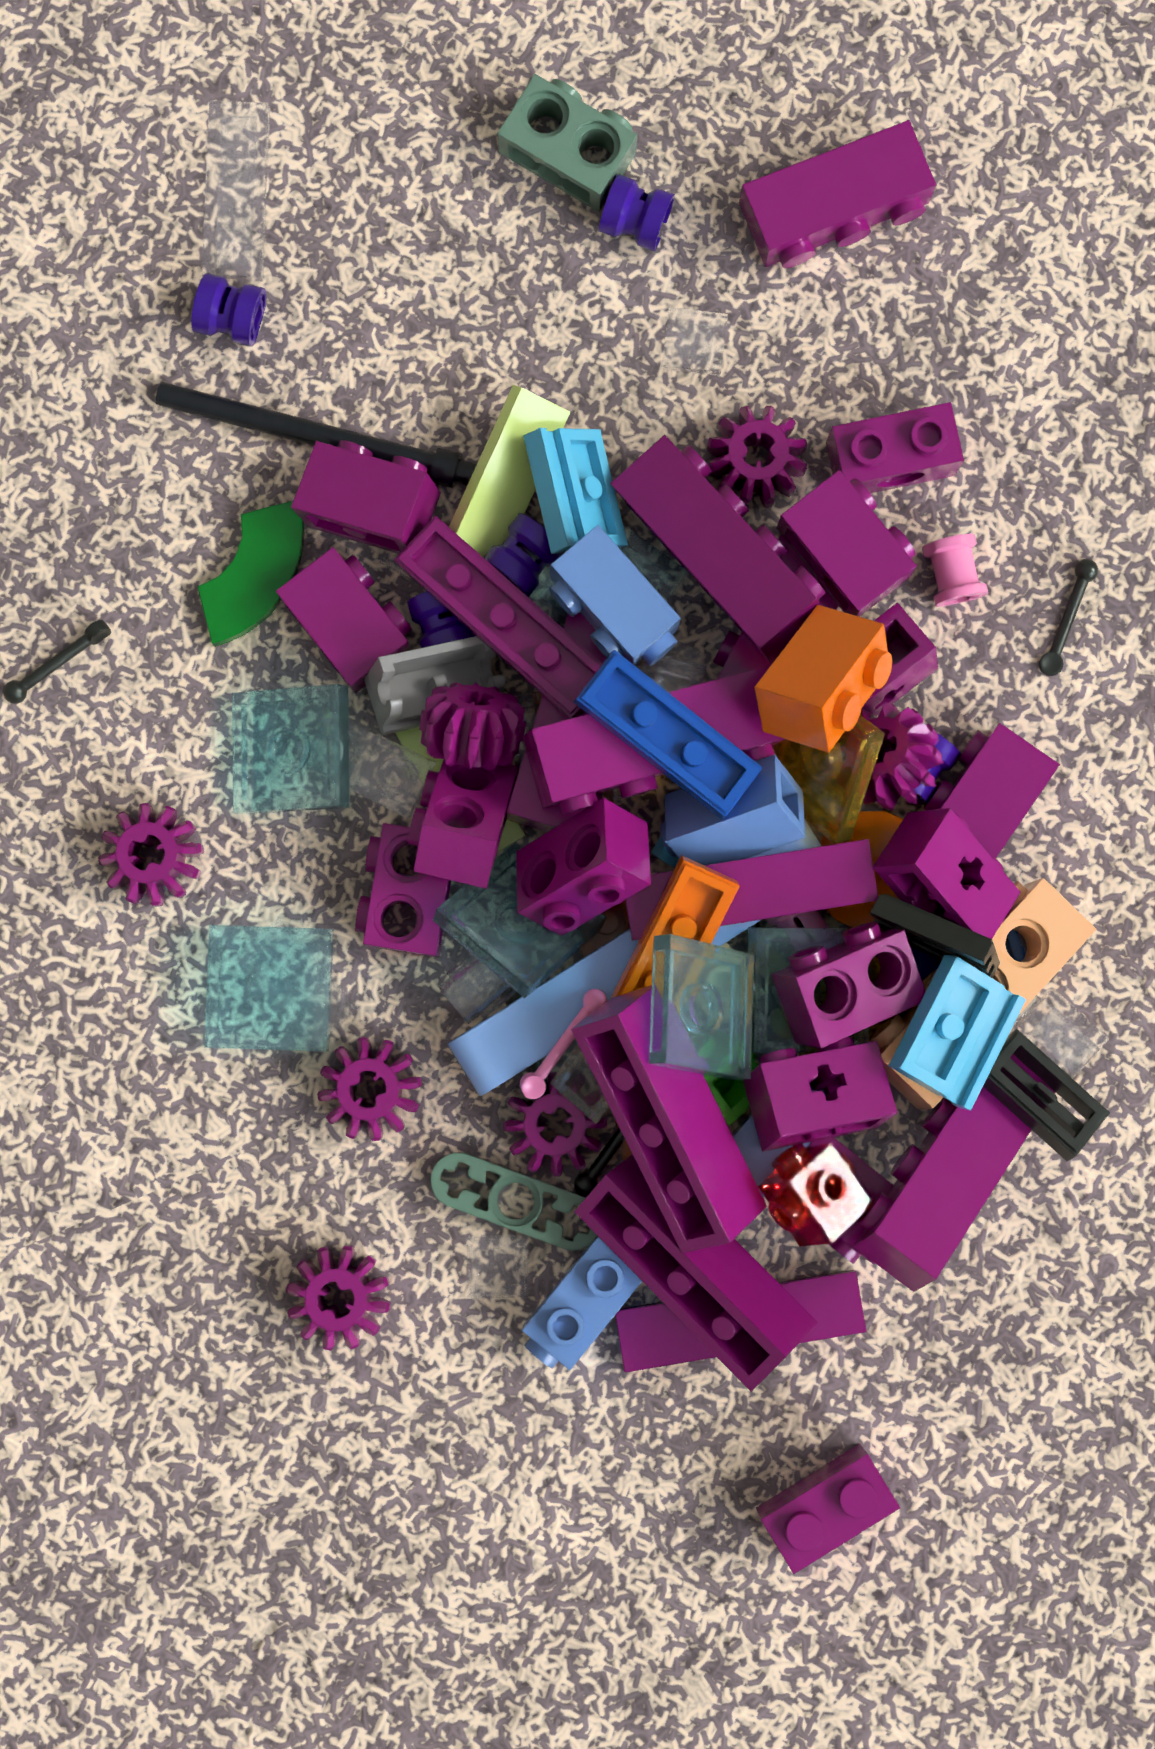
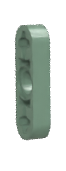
M465 1152L450 1153L440 1159L433 1168L431 1174L433 1193L446 1206L566 1250L584 1249L597 1237L590 1228L587 1233L577 1231L573 1239H567L562 1236L564 1226L548 1218L546 1219L545 1231L532 1227V1224L541 1214L544 1192L557 1196L551 1208L563 1213H569L573 1204L580 1205L586 1197ZM459 1162L465 1163L470 1166L468 1176L484 1184L487 1179V1171L500 1175V1178L490 1190L488 1210L475 1206V1202L481 1196L480 1193L463 1189L459 1197H453L448 1194L450 1184L441 1179L444 1169L454 1171ZM521 1183L531 1190L534 1196V1206L525 1217L514 1219L506 1216L501 1211L498 1204V1196L506 1185Z

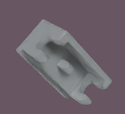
M475 636L378 657L364 681L381 736L418 728L420 726L421 711L425 710L426 698L431 696L434 688L440 686L449 687L454 682L463 685H473L476 682L482 687L496 686L500 693H502L505 687L504 675L494 677L491 669V659L495 658L496 653Z

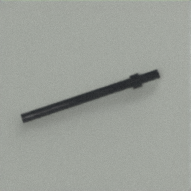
M166 382L160 383L156 394V405L314 446L315 442L319 441L337 446L340 440H345L367 448L373 453L372 457L392 462L394 456L410 458L427 468V474L434 484L454 488L456 483L467 486L477 463L462 460V453L438 447L435 453Z

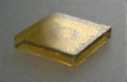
M861 715L856 725L850 731L843 733L829 753L787 739L772 745L776 757L803 790L804 819L834 844L851 840L885 736L884 732Z

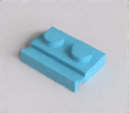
M538 428L524 435V442L551 554H558L569 550L597 525L605 531L619 548L627 546L628 543L615 489L610 484L613 480L601 430L558 428L554 431H547V428Z
M944 955L888 1066L934 1094L949 1100L954 1106L971 1111L1026 999L1006 990L1004 985L961 958Z

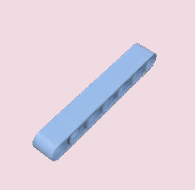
M804 819L805 838L749 858L822 846ZM760 920L720 926L706 955ZM630 929L447 1044L479 1096L486 1094L547 1056L584 1006L583 997L587 991L591 989L602 990L606 994L607 1001L610 1000L639 941L631 940Z

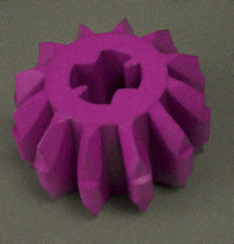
M771 405L764 408L761 420L754 419L753 412L749 406L740 408V425L732 419L723 417L718 424V429L723 437L709 438L707 443V451L718 457L707 464L712 470L709 476L718 477L728 474L720 483L718 490L725 484L732 490L738 486L742 489L740 499L747 508L751 503L753 492H759L761 503L765 508H770L774 505V488L782 495L790 497L796 489L791 477L804 476L807 469V463L795 457L805 452L807 448L806 439L800 437L787 438L792 433L796 422L793 418L788 417L778 426L773 424L775 409ZM753 446L754 452H757L758 446L768 450L767 466L761 467L760 461H757L756 467L746 463L747 447Z
M454 682L449 687L440 686L434 688L431 696L426 698L425 710L421 711L419 730L422 731L421 744L427 747V754L431 757L445 759V764L448 766H465L469 771L473 767H482L490 771L495 769L496 765L505 766L512 764L514 756L519 752L520 742H523L526 722L523 721L525 709L518 704V699L509 693H500L496 686L487 688L479 686L476 682L473 685H463Z
M885 702L878 717H875L870 711L861 709L863 724L858 729L852 728L850 731L844 732V736L850 741V744L834 750L836 759L844 766L838 772L841 782L848 789H853L855 797L865 805L871 806L877 801L883 809L893 811L900 796L908 803L917 804L915 789L920 784L936 787L935 778L928 770L944 763L942 754L934 747L940 741L936 730L930 724L923 723V717L916 710L909 707L900 712L894 704Z
M148 803L140 804L138 809L139 823L137 824L126 812L122 811L117 814V821L125 830L123 834L119 836L112 831H104L101 837L106 843L116 846V852L104 853L98 857L99 865L112 868L119 866L106 881L107 885L116 890L128 884L125 899L133 904H137L142 899L147 888L150 904L155 907L163 906L165 899L164 885L175 897H184L186 895L185 887L177 879L180 873L191 879H199L201 871L198 868L185 863V857H198L204 854L203 845L194 842L182 844L183 841L196 830L195 825L187 820L174 827L177 819V810L170 806H165L156 820L152 805ZM158 839L162 844L158 845L156 849L165 853L163 861L160 865L149 863L144 871L140 866L146 861L137 857L139 849L142 845L152 847Z
M362 1037L357 1042L359 1060L357 1061L344 1046H340L335 1050L337 1059L345 1066V1069L342 1072L331 1066H323L320 1074L326 1079L337 1081V1089H324L319 1091L317 1095L319 1101L326 1102L338 1099L341 1104L326 1116L330 1124L341 1121L347 1114L352 1116L346 1128L347 1137L351 1139L356 1138L361 1131L364 1120H368V1131L371 1140L379 1141L383 1137L380 1118L384 1117L394 1131L400 1132L405 1128L403 1119L394 1111L396 1106L408 1112L414 1113L418 1111L420 1104L417 1101L402 1097L401 1095L402 1089L421 1087L422 1079L421 1077L400 1079L398 1073L410 1067L414 1061L409 1054L401 1056L392 1065L387 1063L394 1050V1043L392 1041L384 1040L379 1047L376 1059H372L370 1040L367 1037ZM368 1071L376 1073L374 1081L383 1079L386 1085V1093L376 1096V1106L374 1107L363 1105L366 1097L357 1099L354 1093V1085L363 1083L364 1073Z
M550 1072L547 1080L550 1094L534 1099L535 1102L531 1106L519 1097H510L508 1105L514 1110L525 1113L526 1116L525 1120L510 1119L504 1121L503 1130L507 1132L525 1130L526 1137L514 1142L509 1150L513 1155H518L532 1145L536 1151L528 1162L527 1168L530 1171H537L544 1154L552 1156V1176L560 1177L563 1171L561 1155L568 1153L577 1170H582L586 1167L584 1157L576 1149L580 1143L591 1151L600 1152L603 1146L602 1143L596 1138L585 1135L586 1128L601 1129L607 1127V1118L602 1116L585 1118L584 1111L599 1104L601 1098L597 1093H594L578 1104L574 1097L582 1087L583 1080L581 1078L574 1077L570 1082L567 1094L564 1095L558 1093L560 1083L558 1072ZM557 1107L564 1108L571 1115L566 1118L565 1122H573L572 1132L568 1137L558 1134L553 1141L547 1140L540 1133L545 1129V1126H538L539 1115L542 1111L547 1114H553Z
M345 1245L342 1248L338 1265H335L332 1251L328 1246L319 1248L317 1250V1258L322 1272L312 1262L303 1259L296 1268L310 1284L294 1281L288 1283L286 1287L288 1294L305 1298L304 1303L296 1304L288 1309V1317L290 1319H298L308 1314L312 1320L302 1329L301 1337L308 1340L317 1332L319 1327L325 1329L322 1345L323 1349L329 1351L334 1348L337 1342L338 1331H342L345 1343L349 1349L359 1346L360 1336L355 1324L372 1336L376 1335L381 1327L377 1320L366 1311L387 1313L391 1306V1302L384 1298L371 1297L372 1292L380 1291L389 1285L388 1276H378L368 1281L364 1275L374 1267L377 1260L374 1256L368 1255L362 1260L357 1269L352 1267L351 1264L355 1255L354 1246ZM336 1282L340 1290L351 1289L354 1299H351L346 1304L350 1311L340 1313L337 1305L326 1306L323 1296L331 1291V1288L326 1284Z

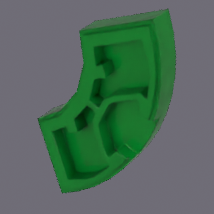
M293 501L241 514L242 539L234 560L218 577L198 586L211 642L214 647L245 635L268 618L281 601L276 590L297 574L303 553L305 533L304 522L291 508Z

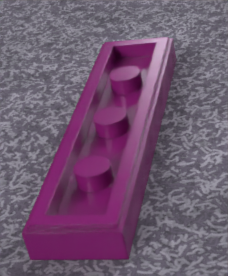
M435 515L394 559L396 564L539 693L545 696L567 718L571 719L581 716L584 711L574 704L573 701L601 666L602 662Z
M869 839L704 865L737 880L740 885L720 926L872 902L878 899ZM673 871L651 874V885L625 899L632 941L641 939Z
M856 1270L778 1282L818 1322L814 1329L800 1343L867 1332ZM663 1302L621 1308L615 1314L625 1373L716 1357Z

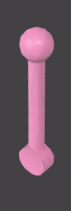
M591 989L585 993L583 997L584 1006L535 1072L525 1074L521 1078L520 1088L525 1097L537 1099L544 1094L546 1090L544 1080L575 1039L571 1029L607 1002L606 994L602 990Z

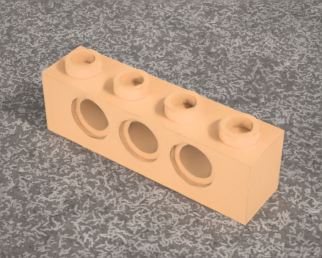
M1044 878L1027 883L1024 886L1019 881L1014 883L1020 894L992 938L1000 961L993 979L1004 985L1006 990L1026 999L1020 1013L1096 931V928ZM1011 930L1020 933L1026 941L1027 952L1021 962L1014 960L1006 950L1005 941ZM937 969L932 971L922 981L925 991L927 990ZM918 1004L912 1007L903 1018L898 1014L888 1018L873 1034L871 1041H877L888 1081L915 1108L933 1109L942 1100V1096L934 1094L888 1066L919 1006Z

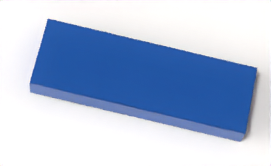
M613 650L573 701L574 704L607 728L720 819L727 817L763 769L762 766L616 650Z

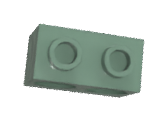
M534 74L498 131L497 136L500 154L600 213L606 203L616 176L625 173L636 155L637 134L632 131L631 124L618 113L609 109H603L602 112H599L582 102L581 95L564 81L552 79L549 82ZM542 116L552 117L561 124L555 131L550 133H539L530 126L535 119ZM600 146L608 150L611 157L603 163L593 164L584 160L581 157V153L589 147Z

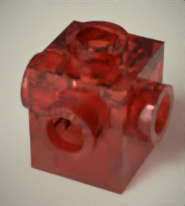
M802 1143L791 1146L773 1160L771 1165L775 1171L758 1185V1188L769 1202L768 1209L772 1218L781 1228L790 1232L799 1247L834 1243L873 1205V1202L855 1178V1170L852 1163L843 1153L836 1150L832 1143L805 1147Z

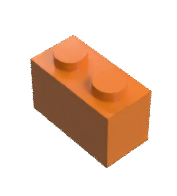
M817 605L755 686L763 732L829 753L843 733L850 731L856 725L861 708L875 689L882 688L890 676L892 655L887 650L884 624Z

